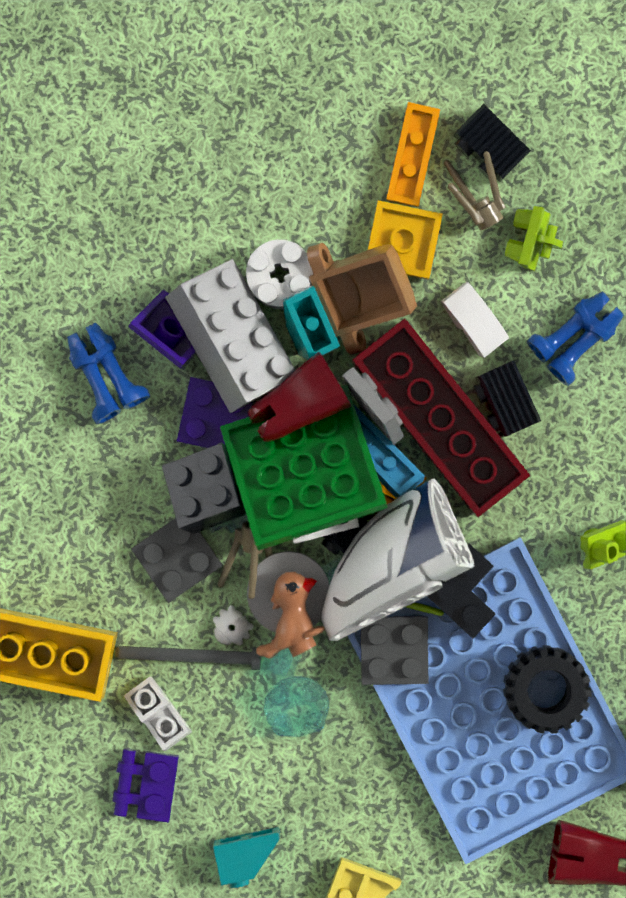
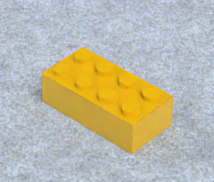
M0 608V681L101 702L105 697L118 632Z

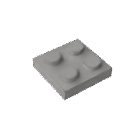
M352 367L342 376L353 398L395 445L404 437L400 428L403 421L397 414L399 413L387 397H381L376 390L378 387L367 373H363L360 376Z

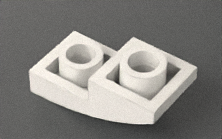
M468 282L463 283L440 301L456 327L463 330L479 356L485 358L509 339V336L490 308Z
M151 676L124 695L140 721L145 723L163 751H167L192 732Z

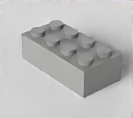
M233 259L180 284L165 297L230 413L268 394L295 371L294 366Z

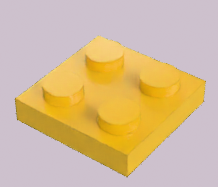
M378 200L368 250L390 244L398 253L407 276L429 280L443 214Z

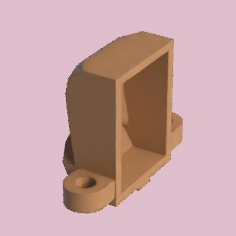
M324 243L308 247L307 258L313 271V275L309 276L312 286L316 289L336 337H341L344 347L350 355L363 352L366 349V338L362 329L410 315L417 307L409 279L400 257L392 245L378 246L333 261L329 249Z

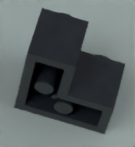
M466 541L474 561V567L447 581H441L443 587L427 597L469 636L474 638L496 615L472 592L474 587L494 565Z

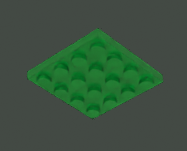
M347 384L341 386L348 398L352 406L351 408L306 425L274 441L265 442L258 434L259 427L267 420L253 423L247 417L220 426L258 551L388 508Z

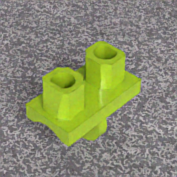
M534 206L533 210H516L513 226L516 229L527 231L524 242L509 239L505 250L507 258L518 262L522 267L531 271L536 270L539 255L541 258L549 259L552 248L562 249L564 243L555 238L558 227L548 225L551 214L546 212L545 208Z
M620 520L600 529L591 528L584 532V535L580 536V547L585 552L583 562L585 569L591 570L606 563L610 564L626 555V521Z

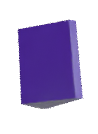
M163 289L130 322L128 327L177 367L184 370L197 353L165 298L169 293Z

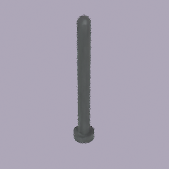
M119 646L115 649V657L118 659L251 665L252 670H260L261 656L256 653L257 647H253L252 652Z

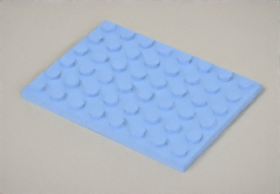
M521 537L483 555L494 567L474 587L472 592L496 615L474 638L469 636L445 612L443 616H438L404 607L388 615L428 617L429 684L373 685L465 864L488 854L626 782V740ZM427 596L416 601L417 603L440 609ZM360 629L348 635V638L361 661ZM543 645H550L553 648L563 649L583 665L584 671L589 676V688L592 689L591 697H588L587 702L590 705L587 711L583 710L581 713L583 718L579 722L575 720L571 723L572 728L568 730L562 728L558 730L559 733L551 734L549 731H544V734L538 733L535 729H529L517 720L507 705L503 689H505L503 681L504 676L509 672L508 666L511 662L514 663L518 659L517 655L521 652H528V648L534 646L541 648ZM554 670L539 672L531 679L528 686L530 701L540 708L556 705L565 694V680L560 673Z

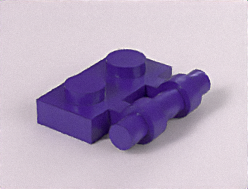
M124 748L122 760L118 761L117 764L119 780L117 790L113 792L112 801L115 802L114 815L127 816L128 804L138 805L136 818L169 823L179 755L146 751L145 761L142 764L135 763L136 750ZM135 774L142 775L140 793L130 792L132 776Z

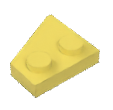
M341 857L326 898H385L390 892L400 887L401 879Z

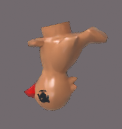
M294 571L286 572L276 580L274 593L271 601L274 603L272 608L274 610L281 607L283 613L278 621L275 637L272 641L256 648V653L259 656L270 659L281 650L288 648L294 658L317 645L313 637L322 633L325 628L323 626L313 628L311 618L306 610L308 594L317 583V580L305 578Z

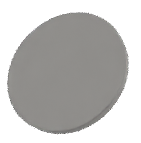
M284 551L272 554L262 560L257 568L254 599H249L248 582L247 600L252 614L261 625L275 633L283 610L281 607L273 610L274 603L271 601L274 593L276 580L286 572L294 571L305 578L317 580V583L308 594L306 610L313 626L321 620L329 581L322 567L305 554Z

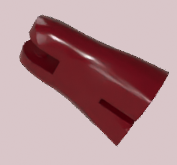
M318 352L280 385L258 400L248 410L247 414L253 423L267 420L259 427L258 434L263 441L269 442L285 437L306 425L330 417L352 406L323 356Z
M558 820L555 825L548 868L549 884L626 886V867L618 866L619 858L626 859V840Z

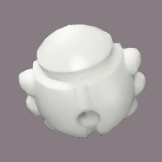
M233 605L228 607V611L221 609L219 611L220 617L216 616L213 618L216 626L214 628L215 638L224 645L234 643L241 646L243 638L249 639L250 637L248 630L254 628L247 617L243 616L242 612L236 610ZM229 625H234L235 629L230 630Z

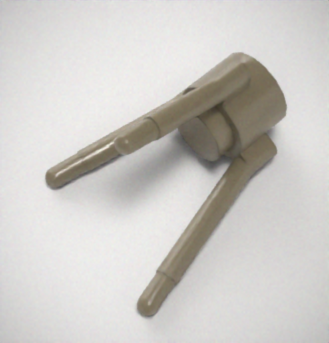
M487 151L484 152L483 156L494 199L491 201L488 196L476 201L450 161H444V166L461 192L453 183L448 184V189L468 212L474 224L480 230H485L501 221L503 216L500 211L506 208L500 196L491 156Z
M249 521L243 522L242 528L235 529L234 542L221 572L218 586H224L241 544L243 551L251 554L248 597L249 599H254L258 554L262 553L263 550L258 551ZM272 547L265 549L266 558L273 554Z

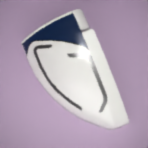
M431 479L387 504L388 508L379 511L357 533L345 551L333 574L321 613V620L330 641H338L436 592L443 587L441 581H447L474 567L472 555L442 487L435 479Z

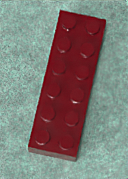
M405 318L352 360V363L361 374L367 373L378 387L376 390L381 397H387L399 412L397 413L403 421V427L474 516L480 517L531 476Z

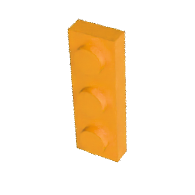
M408 102L386 201L416 208L419 207L440 109Z

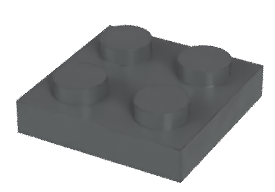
M176 518L131 548L168 603L223 566L201 532L193 534L179 529Z
M386 616L361 629L362 685L429 684L427 616Z

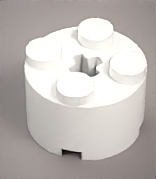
M281 239L271 240L260 245L250 255L246 268L247 283L254 297L262 304L275 309H284V299L312 286L309 276L313 275V271L309 264L307 253L297 243ZM281 266L283 271H289V274L285 275V282L279 283L277 278L271 279L270 275L275 273L276 267Z

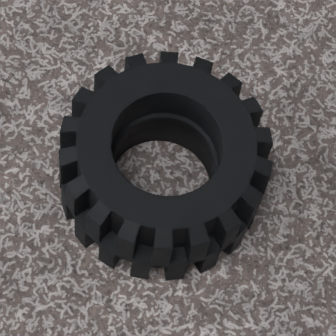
M543 645L541 648L534 646L528 648L529 651L526 653L521 652L517 655L518 659L514 663L511 662L508 666L509 672L504 676L503 681L505 683V689H503L504 697L511 712L525 727L535 729L538 733L544 734V731H549L551 734L559 733V729L564 728L568 730L572 728L571 723L575 720L579 722L583 718L581 713L583 710L587 711L590 705L587 701L588 697H591L592 689L589 688L590 679L584 671L583 665L563 649L553 648L550 645ZM554 670L560 673L565 680V694L560 702L552 707H537L528 697L529 683L539 672Z

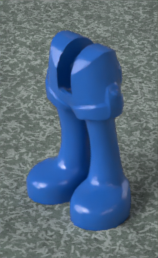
M603 291L589 299H582L573 309L575 314L551 335L542 337L539 334H534L527 340V344L541 362L545 363L569 338L582 328L585 329V332L564 353L547 365L549 371L566 386L572 384L576 379L573 371L576 361L599 340L602 342L608 341L615 334L616 327L624 317L622 311L616 307L610 313L604 315L601 321L598 320L595 313H599L610 300Z
M95 322L86 327V330L90 336L91 344H94L97 349L96 352L88 353L86 344L81 340L77 332L68 336L67 341L71 352L69 359L76 370L82 369L95 396L96 405L92 411V418L96 424H101L120 414L121 409L110 394L98 369V364L101 363L107 372L124 409L135 407L150 398V393L146 387L134 385L127 379L113 353L117 347L112 336L105 334Z

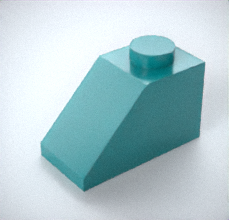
M310 286L283 300L286 327L299 356L309 360L318 352L324 355L340 347L314 286Z
M279 827L214 840L213 849L221 886L229 884L230 888H238L248 885L249 880L255 878L280 839Z

